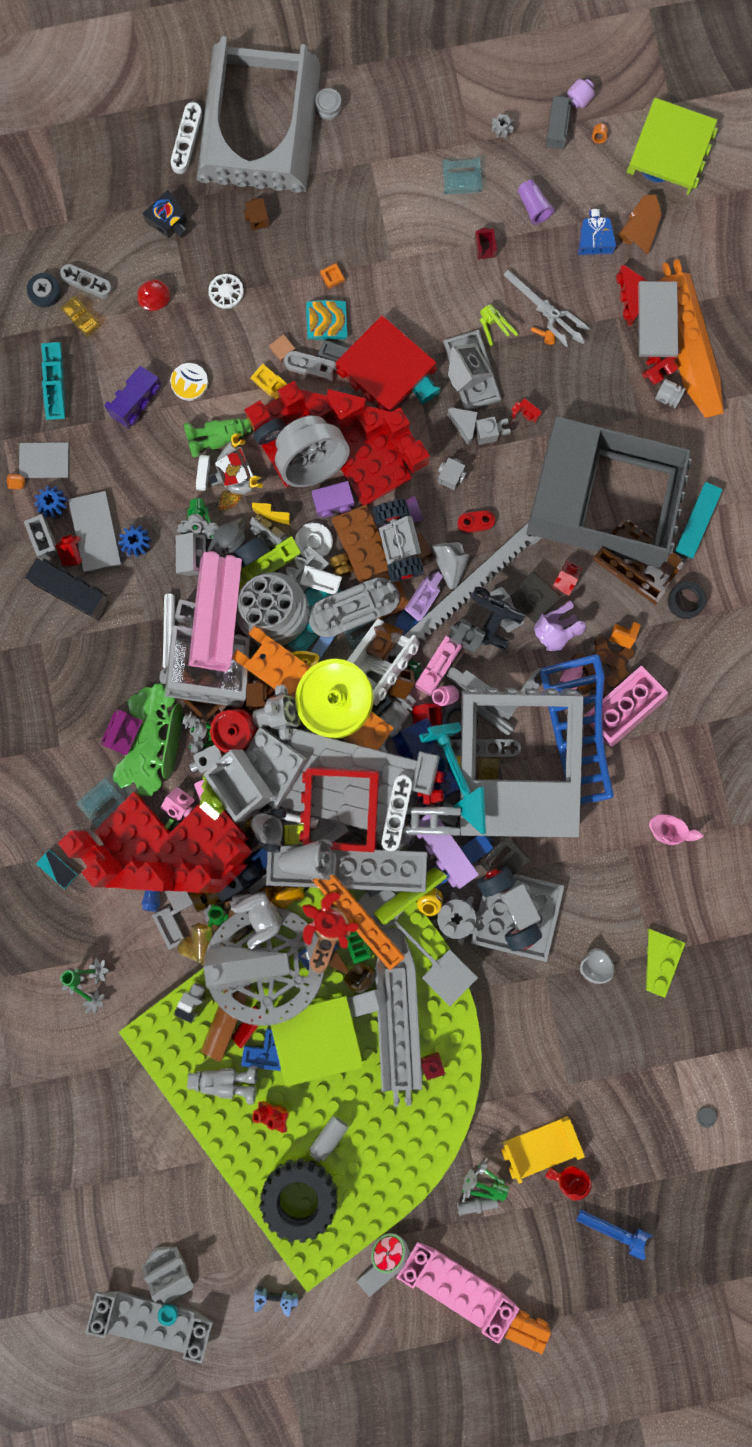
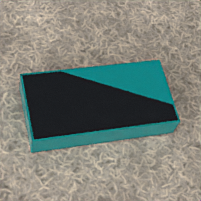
M50 849L36 863L63 889H67L78 876L71 867Z

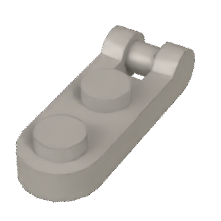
M296 351L288 352L284 357L285 367L289 371L319 378L326 382H333V371L336 370L334 361ZM322 366L327 368L326 372L320 371Z

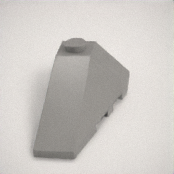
M221 947L206 951L204 962L206 987L213 991L291 974L286 953L233 947Z

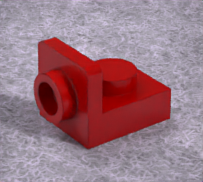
M525 398L521 403L518 401L511 409L513 411L511 416L513 419L522 412V415L528 421H534L535 423L542 414L538 408Z
M66 535L55 545L63 566L78 565L82 562L76 546L81 540L80 536L72 537V535Z

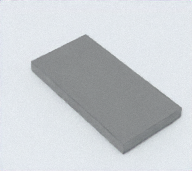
M639 281V357H677V282Z
M479 330L443 340L449 363L452 347L476 343L492 371ZM494 375L468 390L459 391L464 410L467 411L501 401Z
M106 491L68 499L75 533L81 539L78 542V548L84 573L122 565Z

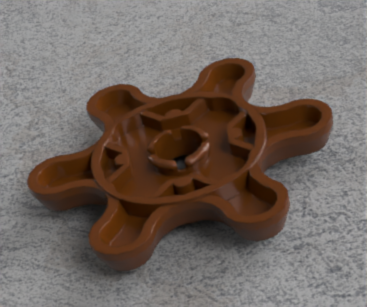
M600 635L594 640L595 652L592 655L598 654L602 666L608 665L611 669L609 675H604V699L631 675L626 669V663L634 657L635 651L632 647L630 649L623 647L620 651L613 652L609 649L607 638ZM576 653L573 655L572 660L587 656L582 653ZM593 663L583 665L585 677L596 674ZM596 682L579 686L576 690L581 695H586L592 689H596Z

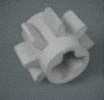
M498 113V118L492 119L493 126L491 132H495L497 138H507L508 132L513 133L512 125L514 119L510 120L508 114L501 115Z

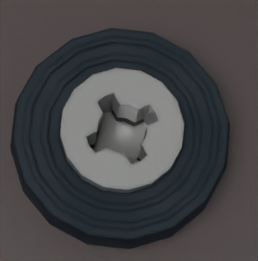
M38 273L28 281L27 295L36 306L46 308L55 305L59 300L61 287L57 279L52 275Z

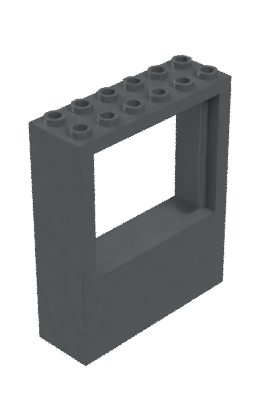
M556 416L550 433L526 534L596 552L603 546L619 558L660 568L663 562H667L669 554L672 553L674 548L672 538L675 537L678 525H675L680 517L681 508H679V504L682 503L685 495L682 489L683 486H686L688 480L686 471L687 469L689 470L692 458H689L690 450ZM600 456L669 474L654 545L584 528Z

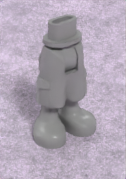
M409 694L406 699L397 697L395 701L378 715V717L394 728L379 748V751L388 753L385 748L387 740L389 738L394 739L398 735L402 725L413 710L412 706L416 703V700Z
M250 1066L243 1073H237L234 1068L189 1073L187 1088L226 1099H233L235 1095L245 1097L247 1104L252 1105L255 1103L257 1087L235 1086L234 1083L246 1082L256 1084L258 1078L257 1066Z

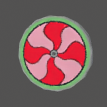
M388 1233L382 1235L372 1247L371 1261L375 1270L387 1276L398 1274L406 1265L405 1261L409 1255L408 1245L403 1238L396 1234Z

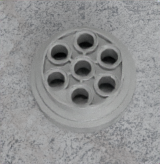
M307 416L293 421L280 432L276 439L278 451L275 456V464L285 483L293 487H307L328 479L340 470L347 461L350 450L338 427L327 424L319 416Z
M270 572L258 575L249 580L238 594L236 621L246 636L250 637V640L258 645L262 644L248 634L253 626L283 646L295 640L307 625L310 613L307 596L300 585L293 578L285 574ZM265 585V587L262 590L258 591V588L260 586ZM284 586L282 591L276 592L278 587ZM253 600L251 605L246 606L247 601ZM272 601L270 606L264 607L266 602ZM290 603L288 608L283 609L284 604ZM256 616H260L257 622H252ZM274 618H279L275 624H271Z

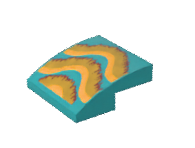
M321 300L306 302L307 339L321 341L327 338L345 340L347 338L346 301Z

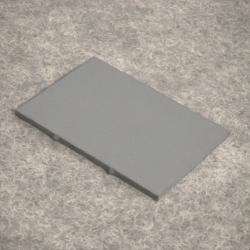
M20 443L19 474L24 478H68L69 443Z

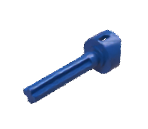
M583 1210L579 1211L576 1221L629 1245L628 1254L644 1261L646 1258L644 1252L645 1242L653 1237V1235L641 1229H637L632 1235Z

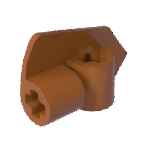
M644 195L629 216L627 223L618 234L619 239L623 243L631 245L634 242L647 255L649 254L662 214L656 195Z

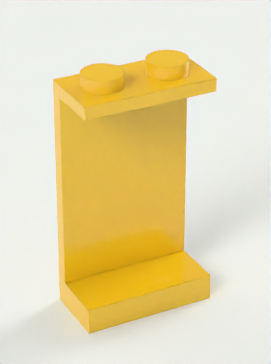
M568 1116L502 1142L504 1148L501 1149L505 1161L509 1159L512 1167L508 1169L512 1179L516 1178L519 1184L522 1183V1178L574 1157L577 1160L585 1157Z

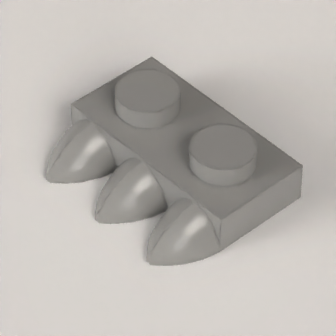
M308 547L303 548L307 560L301 557L295 558L298 570L293 567H286L287 575L293 578L304 592L309 589L308 586L300 584L305 565L322 571L330 565L317 551Z

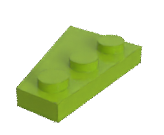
M203 775L204 783L202 784V789L204 790L201 794L200 808L216 820L226 808Z
M648 929L646 991L665 998L685 943Z

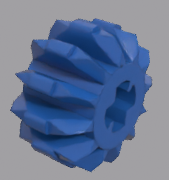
M46 486V491L39 489L41 495H35L38 501L34 505L39 507L37 511L40 514L43 513V516L46 518L49 515L55 518L56 513L59 515L63 514L60 510L61 508L67 509V506L63 504L67 502V498L63 497L64 492L62 490L58 491L56 486L52 489ZM51 499H53V500H54L53 504L50 503V505H49V504H48V501H49V500L52 501Z
M131 525L130 531L124 528L126 534H120L119 537L123 540L118 542L120 546H123L122 552H127L129 557L134 553L136 558L139 557L140 551L145 555L144 548L150 549L151 547L148 544L151 541V538L147 536L148 531H142L143 528L140 525L137 529L134 525ZM136 538H137V539H138V543H137V542H134V544H133L131 541H132V540H136Z

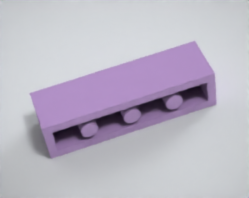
M426 815L420 819L419 827H430L431 815ZM438 818V827H445ZM416 834L418 839L423 838L426 845L424 847L430 855L434 854L437 858L435 863L439 869L447 872L449 875L447 880L453 888L456 886L460 889L479 875L451 835Z

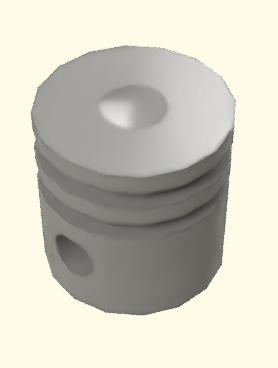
M664 379L655 399L666 405L669 403V406L673 405L675 409L686 388L683 387L682 389L680 385L677 386L676 383Z

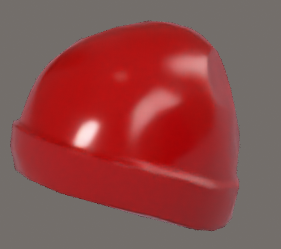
M156 279L144 282L137 292L139 305L148 311L162 309L168 304L170 299L169 287Z

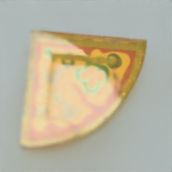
M222 490L217 509L229 510L240 501L241 495Z

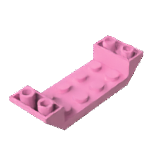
M417 1242L405 1262L406 1265L396 1278L413 1289L416 1286L480 1327L482 1334L499 1344L520 1308L500 1290L440 1251Z

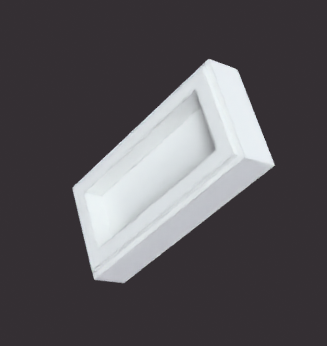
M305 565L300 584L334 595L338 592L342 577Z

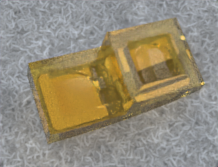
M75 296L60 307L86 337H89L101 326L99 321Z

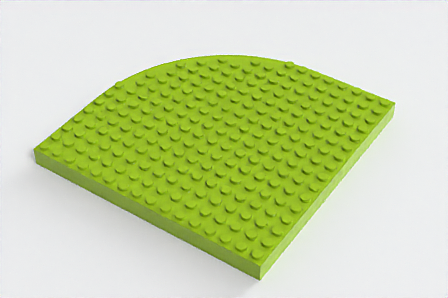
M318 887L307 889L304 892L305 896L301 900H295L285 910L293 912L307 923L313 922V918L306 916L302 907L303 905L311 904L317 907V909L321 908V899L325 895ZM347 889L357 901L367 893V890ZM392 891V892H393L395 895H397V894L400 893L401 891ZM416 902L405 909L398 917V924L434 960L441 959L450 950L428 917L418 910ZM281 924L278 934L290 940L297 936L294 931ZM390 925L387 929L398 927L395 925ZM359 934L349 937L350 941L361 938ZM406 935L405 938L415 966L420 1058L438 1052L446 1073L427 1081L421 1065L422 1089L410 1090V1106H407L405 1103L406 1090H398L399 1106H394L392 1090L382 1092L378 1011L352 1018L364 1064L362 1068L287 1087L284 1084L282 1071L257 1068L258 1078L256 1084L246 1082L234 1083L235 1086L257 1087L255 1103L252 1105L247 1104L245 1097L235 1095L233 1099H226L187 1088L189 1073L219 1070L222 1068H234L237 1073H243L249 1068L241 1066L244 1046L240 1049L232 1038L221 1062L206 1056L200 1051L218 1008V1004L211 995L209 988L206 989L202 997L206 1000L196 1005L194 1009L198 1016L193 1023L173 1015L184 992L190 991L193 984L198 983L206 987L204 968L119 1031L121 1037L306 1292H309L402 1220L427 1197L454 1161L467 1135L475 1111L480 1087L482 1054L480 1028L470 989L468 988L449 1006L422 979L432 968V962ZM275 937L270 938L272 948L285 944L284 941ZM266 941L260 943V948L267 947ZM363 941L352 945L353 949L364 945ZM247 943L242 945V947L249 949ZM303 946L298 949V953L306 947ZM340 946L337 952L350 970L356 964L353 963L348 946L347 948ZM291 947L285 948L278 953H287ZM370 948L373 957L361 962H364L367 966L369 965L375 973L378 956ZM366 949L356 952L355 955L359 956L367 953ZM292 954L288 958L289 967L292 971H295L294 955ZM298 958L299 975L307 977L309 970L307 971ZM328 965L326 971H324L322 983L315 998L322 997L323 1000L331 998V994L342 992V995L347 994V998L374 991L376 990V973L373 985L367 991L357 993L353 992L344 983L345 973ZM290 974L281 976L288 979L293 978ZM275 980L273 994L284 988L288 983ZM254 982L250 992L259 995L258 984ZM269 982L262 983L264 995L268 996ZM293 986L274 999L273 1007L277 1008L291 1001L300 992V988ZM247 996L244 1006L249 1008L256 1006L260 1009L261 1001ZM237 1021L234 1032L237 1030L242 1021ZM259 1025L245 1045L264 1047L266 1028H271V1025ZM265 1101L276 1107L279 1105L285 1107L286 1111L289 1112L286 1122L287 1132L272 1131L262 1123L257 1124L252 1121L253 1111L258 1109V1102ZM334 1115L345 1122L349 1129L325 1161L320 1160L318 1162L310 1155L311 1151L309 1148ZM298 1158H304V1161L307 1162L310 1160L315 1161L317 1166L322 1165L326 1173H330L333 1177V1183L336 1184L338 1195L337 1210L332 1224L327 1227L326 1232L318 1234V1237L314 1240H311V1238L307 1239L305 1243H300V1240H294V1243L288 1242V1238H278V1233L275 1231L271 1232L268 1229L269 1225L264 1223L262 1219L263 1213L260 1211L261 1191L270 1172L274 1171L279 1164L283 1165L287 1160L291 1159L298 1161ZM295 1182L283 1189L280 1195V1204L288 1215L304 1218L316 1210L318 1196L316 1191L308 1184Z

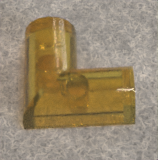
M202 923L192 925V938L186 937L179 942L178 953L185 958L204 965L206 951L212 939V928Z

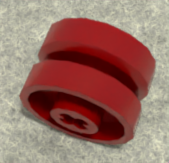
M239 708L223 711L215 716L210 728L211 739L215 746L226 753L230 750H247L259 729L253 722V713Z

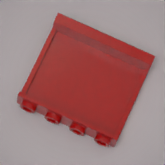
M382 315L335 362L336 372L342 379H348L352 388L356 391L360 390L368 402H374L377 405V409L392 412L429 373L433 375L437 371V363Z

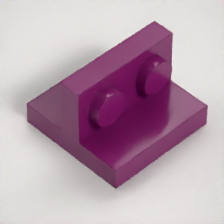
M115 709L100 744L127 756L142 720Z

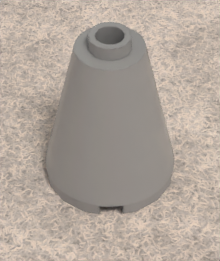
M322 839L283 852L278 859V865L285 873L330 880L329 876L334 875L336 869V854L331 852L330 847H333L332 843L329 840Z

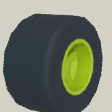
M259 535L233 551V554L236 558L242 559L241 567L244 568L270 552V548L262 535Z

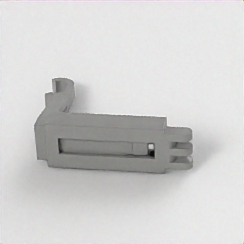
M451 668L447 674V678L463 691H466L467 687H477L479 691H486V688H489L487 684L467 670L462 674L456 668ZM541 668L533 672L520 691H525V688H539V684L535 683L534 678L537 674H540ZM487 706L501 718L505 717L508 720L518 708V706Z

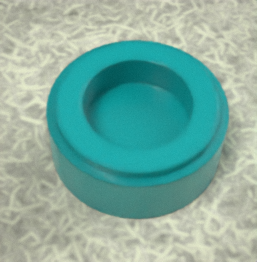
M170 1303L161 1306L157 1314L158 1321L164 1326L173 1325L178 1318L176 1306Z

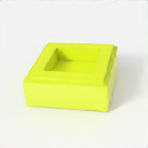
M304 824L284 825L285 845L303 844L300 842V831H303Z

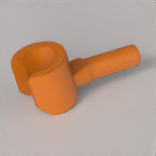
M532 326V332L545 337L544 343L554 344L555 335L550 330L542 331Z

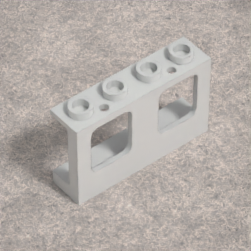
M380 619L375 621L347 660L358 666L365 674L368 671H372L383 676L373 690V704L376 706L380 700L385 698L386 692L396 682L398 675L407 667L408 661L417 653L419 647L415 635H412L410 639L401 636L396 644L404 648L392 664L385 660L382 662L368 655L366 649L376 637L374 627L385 624Z

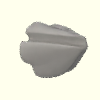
M459 542L432 545V552L449 589L456 588L469 560V554L464 552L462 544Z

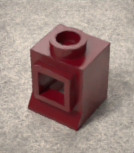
M485 227L475 231L477 260L495 258L497 246L494 228L489 229ZM489 241V248L482 249L480 242Z
M438 1052L420 1058L427 1081L446 1074Z

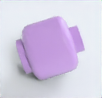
M578 79L567 91L568 98H572L571 105L576 109L586 107L595 96L593 91L594 85L588 79L585 81Z

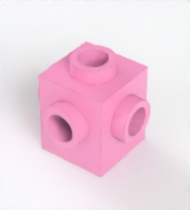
M176 786L166 796L160 808L179 822L193 811L191 806L195 800Z

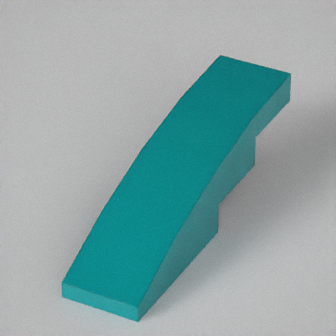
M61 342L41 343L43 362H41L43 373L42 388L46 420L65 419V389Z

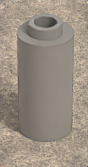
M333 1115L309 1148L311 1151L310 1155L318 1162L320 1160L325 1161L349 1129V1126Z

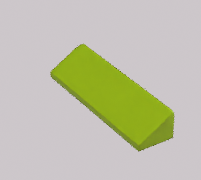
M435 867L426 872L425 892L401 891L374 911L375 917L380 924H387L444 881L447 875Z

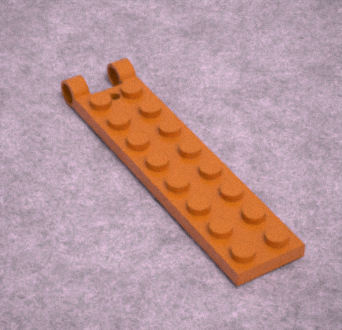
M253 626L248 634L262 645L251 659L237 649L233 653L232 659L274 690L278 685H285L288 696L296 698L298 684L311 667L260 629ZM265 654V659H261L260 655ZM371 712L361 728L351 735L342 737V739L349 743L379 750L394 728Z

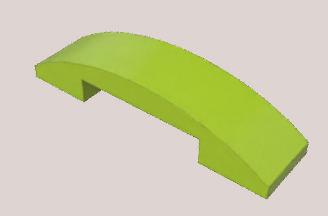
M293 536L276 545L275 549L246 567H241L239 591L252 578L264 573L276 572L302 553Z

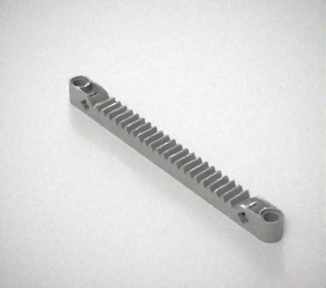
M527 523L404 636L410 639L412 635H415L420 646L419 641L424 643L425 636L430 637L431 631L436 632V626L441 627L442 621L447 622L448 616H453V611L458 612L459 606L463 607L465 601H470V596L475 587H485L487 581L491 582L493 576L496 577L498 575V571L502 572L504 566L507 567L510 561H514L515 556L518 557L521 551H525L526 545H534L542 538L537 536L529 537L526 534ZM395 644L385 658V661L388 662L389 657L391 659L397 658L404 647ZM372 671L366 673L377 684L383 677Z

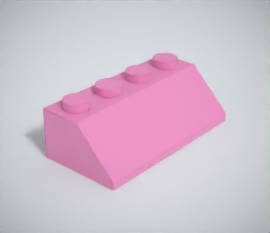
M642 666L603 699V741L610 749L667 700L668 692ZM595 707L585 714L584 717L594 715ZM591 723L590 726L595 731V723Z

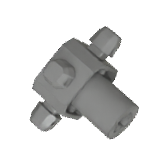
M278 685L275 688V696L277 697L268 699L264 708L254 710L252 718L257 728L270 726L271 728L278 729L280 739L286 741L292 737V730L290 728L298 727L301 719L296 709L295 698L288 696L285 685Z

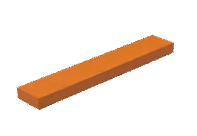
M330 875V880L313 878L312 881L324 895L333 892L340 894V898L332 904L343 912L349 923H357L359 925V929L356 932L389 970L405 958L403 953L335 875Z

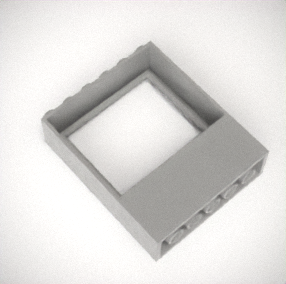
M467 687L466 691H462L461 771L471 793L479 787H484L486 834H480L460 815L459 827L461 835L579 837L583 695L576 691V689H564V692H558L553 688H545V692H539L536 688H525V691H519L517 688H505V691H499L498 688L489 687L486 688V691H479L477 687ZM477 705L568 707L566 781L475 780ZM460 790V801H461L464 797H463V794H462V792H461V790Z

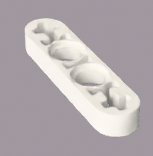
M194 102L187 104L184 109L171 157L172 169L178 174H182L188 169L202 118L201 108ZM193 110H196V113L193 114V121H192V120H191V114H190V112H193ZM192 126L194 130L191 133H185L184 128ZM182 143H187L189 148L183 151L179 149V146ZM180 156H182L183 164H180V166L177 167L176 163H179Z
M405 774L398 775L393 783L382 835V846L387 851L396 850L400 844L412 787L411 779ZM402 779H405L406 783H408V786L403 788V793H407L406 796L395 794V791H400V785L397 782H401ZM396 798L404 800L402 808H395L393 806V801ZM392 817L400 819V825L396 828L389 825V820ZM387 829L392 832H398V835L394 833L393 840L396 843H393L391 846H388V843L385 842V839L389 840L390 832H386Z

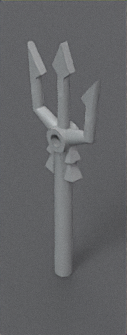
M507 270L504 273V276L538 306L536 310L547 316L549 320L547 328L566 347L565 335H561L553 327L555 321L572 335V339L584 344L581 334L575 332L559 317L567 316L576 323V327L590 329L587 325L567 310L558 311L554 309L553 305L550 306L548 300L543 301L511 271Z

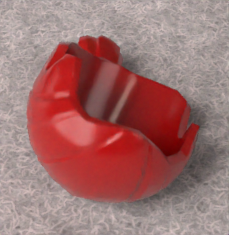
M569 1166L561 1173L553 1168H549L545 1174L547 1179L559 1182L560 1190L571 1200H582L591 1192L592 1182L589 1175L576 1166Z

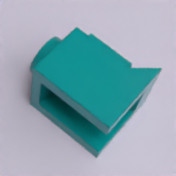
M428 375L412 390L422 405L440 394V388L435 387Z

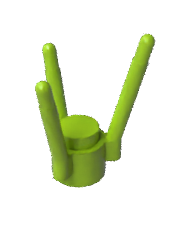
M492 304L487 305L480 311L482 316L480 322L484 327L490 346L493 345L487 323L491 325L496 322L506 336H510V333L505 326L515 336H518L517 331L500 315L497 309L495 310Z

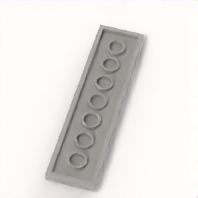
M281 846L279 853L268 852L266 885L317 887L312 881L313 878L285 873L279 868L278 859L281 854L298 847ZM331 850L332 853L336 854L334 875L347 889L425 892L427 852Z

